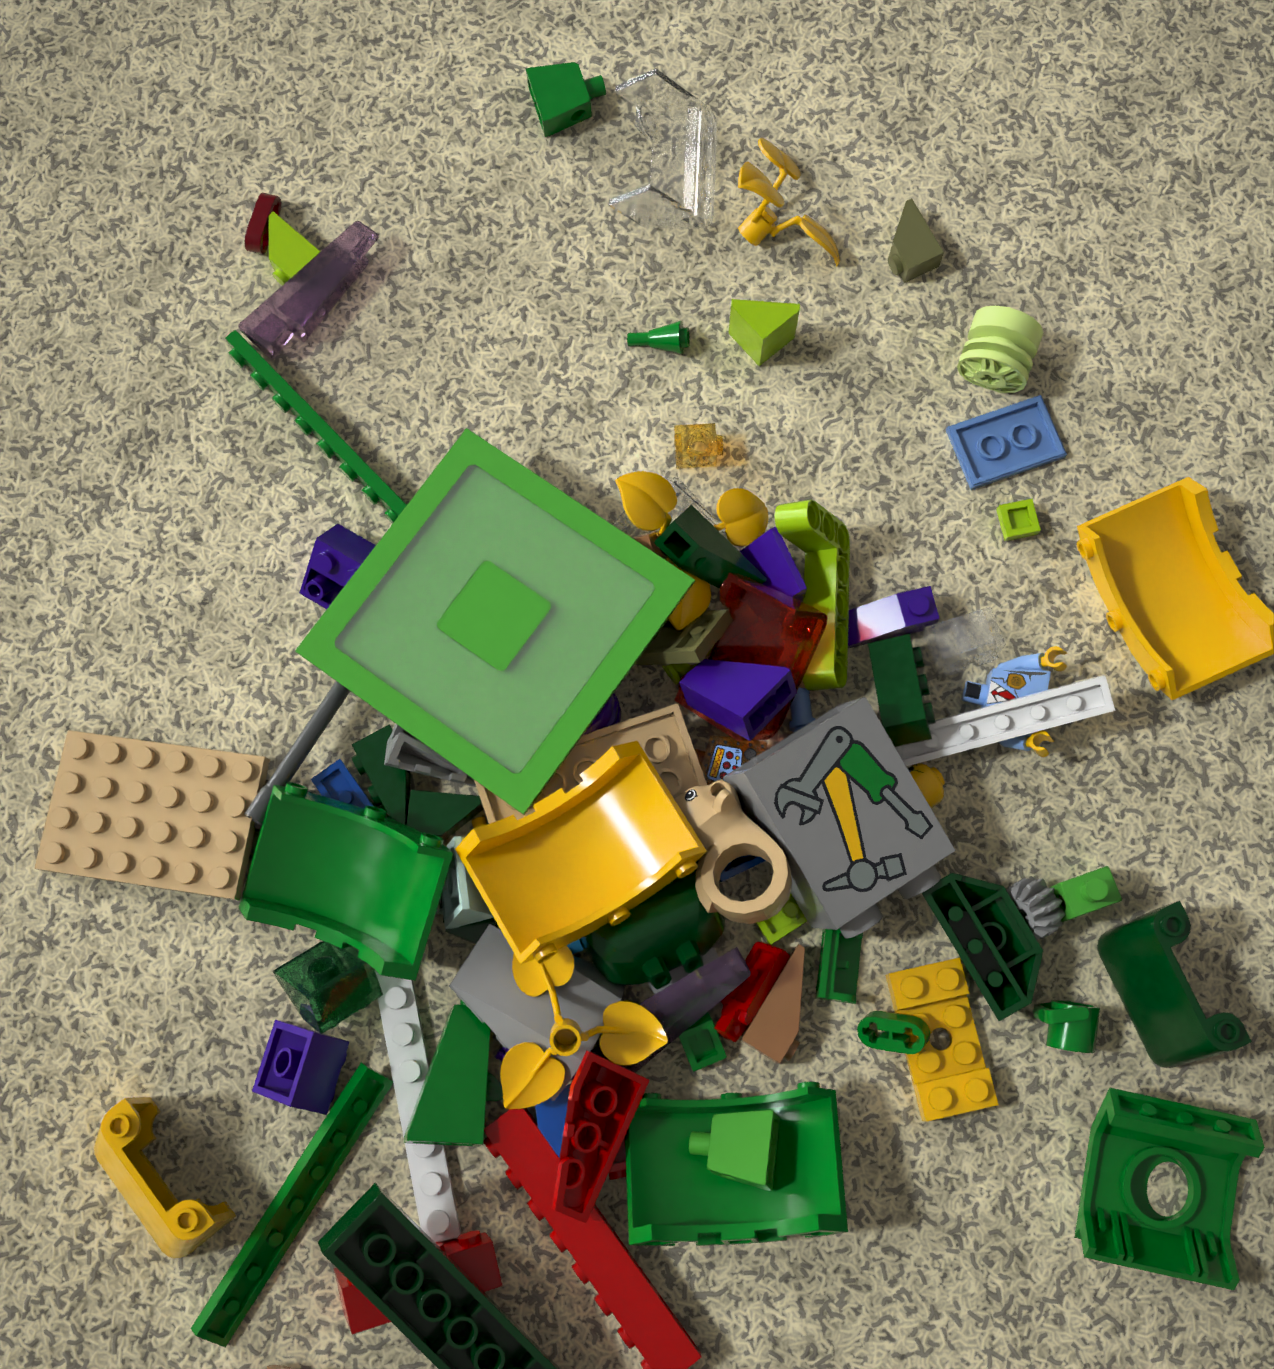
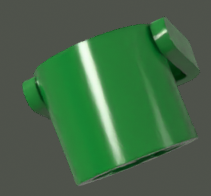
M1051 1000V1002L1034 1004L1033 1016L1048 1024L1047 1046L1073 1052L1095 1053L1100 1007L1071 1002L1069 1000Z

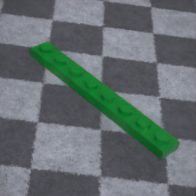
M236 330L225 337L232 349L228 354L240 368L247 365L253 373L250 374V377L263 391L268 387L275 394L272 397L275 404L284 413L290 410L297 417L294 422L306 436L313 433L320 440L316 443L318 448L329 459L335 456L342 463L339 469L351 482L358 479L363 484L364 488L361 490L373 505L380 502L387 509L384 515L393 524L407 506L400 497Z
M360 1063L190 1328L197 1337L223 1347L227 1346L391 1088L393 1081L366 1064Z

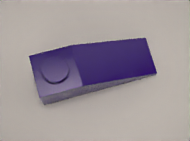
M931 586L897 593L850 609L848 648L934 629L940 618Z

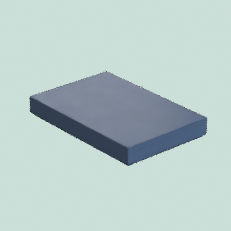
M1041 395L946 428V433L971 490L1067 456Z

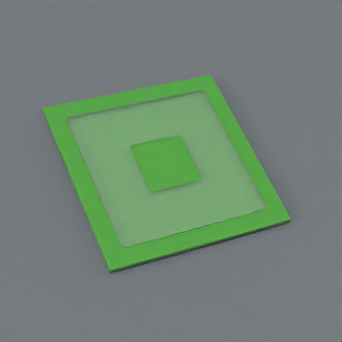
M466 428L295 652L525 815L695 583V579Z

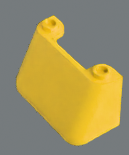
M151 1097L124 1098L104 1115L94 1145V1154L97 1161L161 1251L171 1258L185 1257L228 1224L236 1215L226 1201L218 1205L205 1204L200 1198L178 1202L142 1152L145 1147L157 1139L153 1134L152 1124L155 1117L161 1111Z

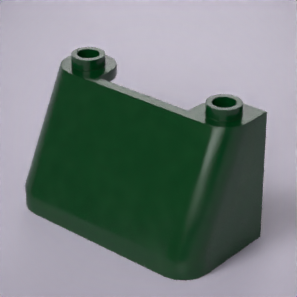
M1180 901L1154 909L1106 931L1100 936L1097 944L1099 956L1149 1057L1155 1064L1164 1068L1178 1067L1230 1052L1252 1042L1243 1023L1235 1015L1223 1012L1206 1018L1171 949V947L1186 940L1191 930L1189 917Z

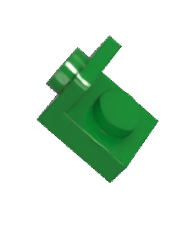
M705 1006L686 1009L679 1014V1017L672 1020L693 1072L727 1058L718 1033L714 1028V1023Z

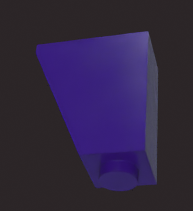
M704 659L679 682L688 706L749 741L797 694L791 670L781 666Z

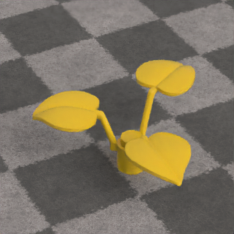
M761 137L758 140L759 148L774 165L779 167L780 175L772 186L770 180L750 162L743 164L739 172L738 188L753 191L764 199L760 206L738 227L739 232L749 243L757 246L769 233L775 237L780 231L795 224L799 225L807 235L828 251L834 258L837 267L840 264V257L835 241L824 227L808 215L803 217L796 216L775 226L778 218L767 205L770 202L782 208L785 202L782 195L777 191L787 174L794 180H798L801 173L796 163L785 152Z
M646 471L631 472L618 477L615 482L620 490L623 507L630 521L637 528L644 531H654L661 527L660 531L656 532L659 537L672 521L668 512L672 511L677 505V496L672 485L664 477ZM742 488L730 489L720 496L716 509L722 523L714 525V527L718 531L725 529L727 539L732 545L739 547L748 546L764 534L769 517L767 507L761 499ZM667 557L665 558L666 561L695 579V583L668 618L673 627L679 631L705 612L711 600V589L708 582L679 568Z
M566 945L558 949V952L552 958L542 963H538L534 959L520 964L513 953L512 971L517 986L526 995L532 997L539 996L548 989L555 1023L550 1033L551 1047L545 1052L536 1043L523 1042L513 1046L505 1054L500 1070L504 1107L506 1109L532 1107L548 1100L558 1092L564 1081L565 1068L561 1061L550 1057L551 1055L570 1056L577 1052L581 1041H587L590 1037L603 1033L600 1038V1048L605 1057L618 1065L636 1064L667 1044L668 1038L663 1026L654 1014L642 1005L631 1001H618L605 1008L603 1012L604 1026H596L582 1032L576 1021L562 1017L554 987L566 984L573 974L575 964L570 948Z

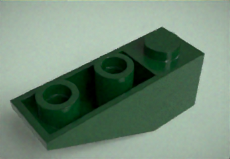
M692 505L680 514L654 542L679 568L744 602L767 580Z
M389 724L353 743L352 747L356 755L352 756L351 759L361 776L367 773L372 783L367 789L377 807L383 804L389 815L387 816L388 818L407 825L410 800V771L384 765L387 742L393 730Z

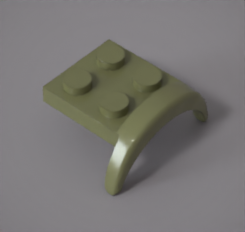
M706 610L679 631L673 627L668 619L635 665L667 666L670 664L687 663L694 665L700 663L706 658L707 653L722 638L723 633L732 623L733 619L729 610Z

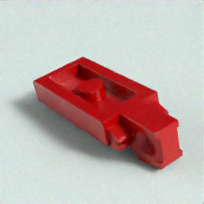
M759 941L754 944L720 1001L724 1006L721 1012L722 1015L714 1028L725 1039L736 1043L746 1030V1025L752 1022V1018L756 1016L790 958V955L785 950Z

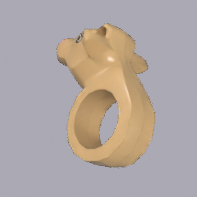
M720 779L710 785L694 786L673 797L707 850L698 859L695 883L699 901L708 913L719 912L730 921L745 924L764 921L777 915L789 900L792 888L790 866L779 845L745 815L735 788L730 783ZM746 855L758 856L771 864L773 867L771 884L762 895L754 900L743 902L731 900L720 893L719 880L721 872L729 862L737 857Z

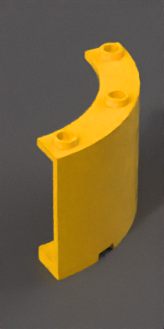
M1186 477L1077 526L1080 538L1077 541V548L1082 558L1087 561L1096 588L1109 611L1106 613L1107 622L1113 631H1120L1130 652L1146 672L1150 684L1156 691L1161 690L1171 700H1175L1274 654V613L1255 593L1247 595L1238 582L1242 579V575L1228 550L1220 551L1213 535L1219 529L1212 511L1208 489L1190 477Z
M638 741L612 746L601 758L580 774L583 782L567 793L563 788H560L533 805L535 812L519 820L513 814L496 822L474 828L456 847L457 854L520 964L534 959L538 963H542L552 958L558 952V949L594 932L607 923H610L611 926L620 924L631 915L629 910L654 895L675 878H683L696 870L698 867L696 861L707 852Z

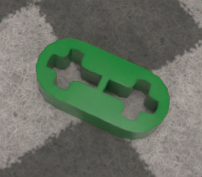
M872 1011L861 1020L857 1028L859 1039L867 1047L897 1053L916 1054L923 1049L930 1039V1029L925 1021L915 1016ZM873 1023H877L878 1030L884 1031L879 1037L875 1036V1030L869 1029ZM908 1028L912 1029L913 1035L919 1036L915 1042H911L909 1035L903 1034Z

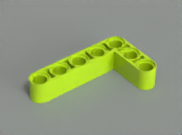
M815 500L779 504L775 509L774 515L779 534L805 552L804 583L807 591L803 606V683L808 691L843 688L847 682L850 568V536L848 529L842 521Z

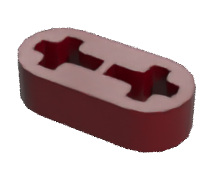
M261 193L258 196L245 233L244 242L247 251L262 255L266 253L269 245V215L274 211L279 216L281 211V199L279 196L268 193Z

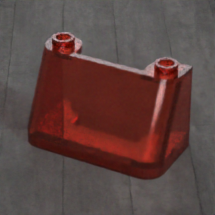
M729 573L727 579L720 587V601L722 605L730 609L729 612L733 621L723 633L722 638L714 644L708 659L786 667L791 670L796 690H798L825 631L827 615L808 604L741 574ZM679 683V690L674 701L735 740L749 741L688 706ZM794 697L752 740H768L779 731Z

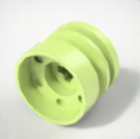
M995 305L977 310L968 333L969 341L965 342L957 365L959 374L972 384L996 392L1015 393L1023 390L1033 366L1032 359L1038 351L1044 333L1042 326L1030 315L1010 307Z

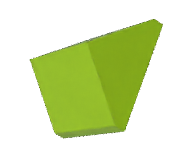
M731 299L728 333L755 363L760 366L795 338L800 304Z

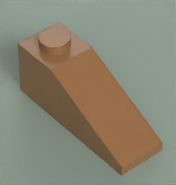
M799 944L795 947L756 1016L752 1019V1022L740 1039L741 1042L776 1064H780L783 1058L789 1062L800 1044L799 1041L795 1040V1037L799 1032L805 948Z

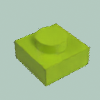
M1033 499L1002 504L997 507L996 511L1004 541L1035 536L1040 533L1041 529Z

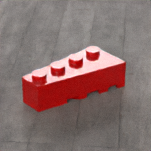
M478 1230L469 1231L459 1235L458 1239L435 1242L484 1292L503 1286L493 1241L486 1232L480 1233ZM333 1268L344 1316L352 1335L391 1322L337 1268Z

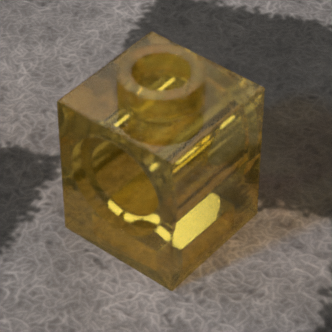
M715 423L674 426L676 469L717 466V456L723 455L722 435H716ZM695 442H702L707 448L703 451H695L690 445Z

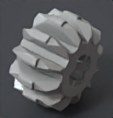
M1030 876L1008 887L1006 891L1037 940L1053 934L1062 926L1061 919L1065 916L1064 911L1059 907L1062 900L1056 898L1054 888H1048L1043 878L1036 880Z

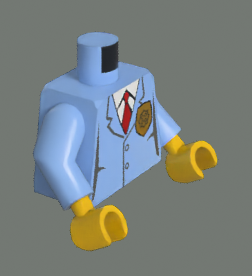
M1054 646L1050 647L1045 654L1023 655L1000 663L989 672L986 684L966 681L962 701L982 705L981 708L1048 690L1051 671H1046V669L1050 666L1056 671H1064L1067 665L1063 662L1054 664V659L1060 654H1067V652L1060 647ZM1041 730L1000 741L999 743L1006 748L1024 751L1033 749L1038 756L1046 757L1049 755L1048 750L1044 747H1039V745L1043 741L1054 742V740L1046 731Z

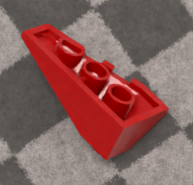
M587 1050L570 1086L552 1209L584 1223H587L650 1081Z

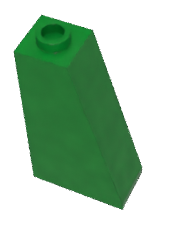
M460 1000V1005L455 1004L449 1012L406 1129L404 1143L468 1147L483 1145L490 1028L485 1022L482 1023L462 1000Z

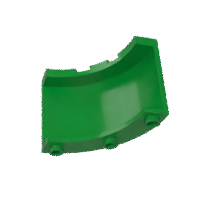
M287 782L286 787L274 784L239 905V910L244 918L249 921L269 924L292 931L296 929V925L316 930L315 938L341 949L351 946L359 950L358 958L373 967L380 975L416 981L454 852L442 844L443 838L430 833H422L403 823L386 817L387 811L381 808L365 806V809L335 799L307 792L308 787L298 783Z
M802 1082L797 1084V1089L752 1097H743L741 1093H725L720 1095V1099L711 1100L661 1099V1094L644 1093L625 1135L629 1245L675 1246V1243L696 1242V1246L735 1245L787 1241V1236L793 1235L814 1238L848 1232L836 1090L820 1088L819 1082ZM772 1110L780 1117L773 1191H767L714 1175L707 1170L708 1156L692 1155L689 1152L691 1132L711 1133L712 1118L716 1114Z

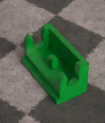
M839 928L837 930L823 929L815 999L856 1004L863 933L851 938H844Z

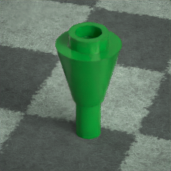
M682 321L649 330V332L628 333L627 343L628 346H649L683 355L684 348H689L690 332L688 327H683Z

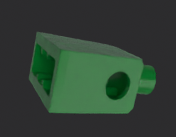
M571 62L526 68L528 88L545 137H549L592 117L590 99L606 95L602 76L599 75L584 80L578 63Z

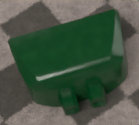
M696 870L683 878H675L654 895L629 910L631 915L620 924L611 926L610 923H607L594 932L580 938L589 958L604 977L613 983L621 985H637L649 981L658 990L670 984L672 977L669 971L683 966L686 973L692 974L704 967L702 956L719 941L725 929L724 916L719 912L708 913L699 901L695 888Z

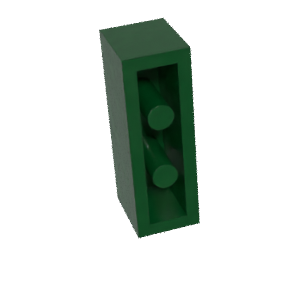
M910 634L868 643L881 723L893 745L897 747L932 739L929 725L935 724L936 720L932 703H925L924 696L930 695L926 674H919L918 668L925 667L921 647H913Z

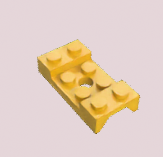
M960 957L886 974L895 1013L921 1018L928 1025L930 1035L936 1028H941L947 1031L950 1036V1043L944 1050L935 1049L929 1039L920 1052L905 1054L922 1121H932L999 1105L990 1070L986 1068L967 997V994L970 993ZM908 1028L903 1033L910 1036L911 1042H915L919 1037L913 1035L911 1028Z

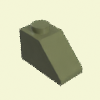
M912 198L905 203L888 257V264L894 275L899 274L904 283L939 267L944 254Z

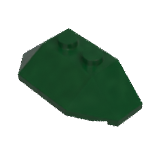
M952 872L924 891L922 895L998 1021L1031 1004L1043 949L1005 887Z

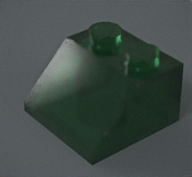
M321 941L273 970L276 979L303 1020L320 1034L335 1028L341 1021L366 1008L371 1002L383 995L375 969L358 958L359 951L353 946L341 949Z

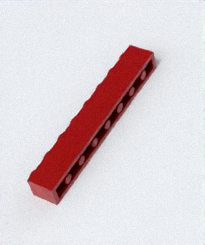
M509 1109L484 1128V1132L487 1135L483 1140L485 1146L494 1158H498L501 1155L509 1166L505 1171L507 1177L517 1190L523 1186L531 1197L527 1204L539 1221L544 1218L548 1221L553 1229L549 1233L551 1239L562 1253L568 1250L576 1262L571 1266L582 1283L585 1285L590 1281L598 1292L594 1299L607 1317L613 1313L621 1325L617 1332L629 1349L636 1346L644 1357L640 1362L642 1368L688 1369L702 1357L701 1351L596 1204L591 1211L587 1223L552 1209L559 1157L538 1129V1123L528 1109Z

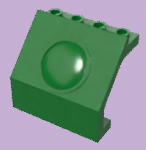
M1109 1088L1090 1129L1074 1238L1081 1239L1084 1258L1235 1290L1240 1279L1231 1248V1226L1241 1164L1246 1156L1259 1158L1265 1148L1257 1120ZM1163 1162L1177 1164L1183 1170L1188 1182L1186 1202L1182 1209L1172 1216H1162L1155 1212L1147 1196V1184L1150 1174L1157 1165Z

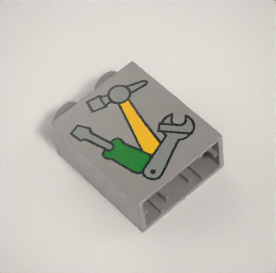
M866 697L837 705L723 777L726 782L735 788L745 815L765 831L783 850L791 870V894L811 928L833 930L839 928L844 938H851L865 932L883 918L876 903L897 889L903 899L912 898L928 890L941 879L935 864L956 851Z

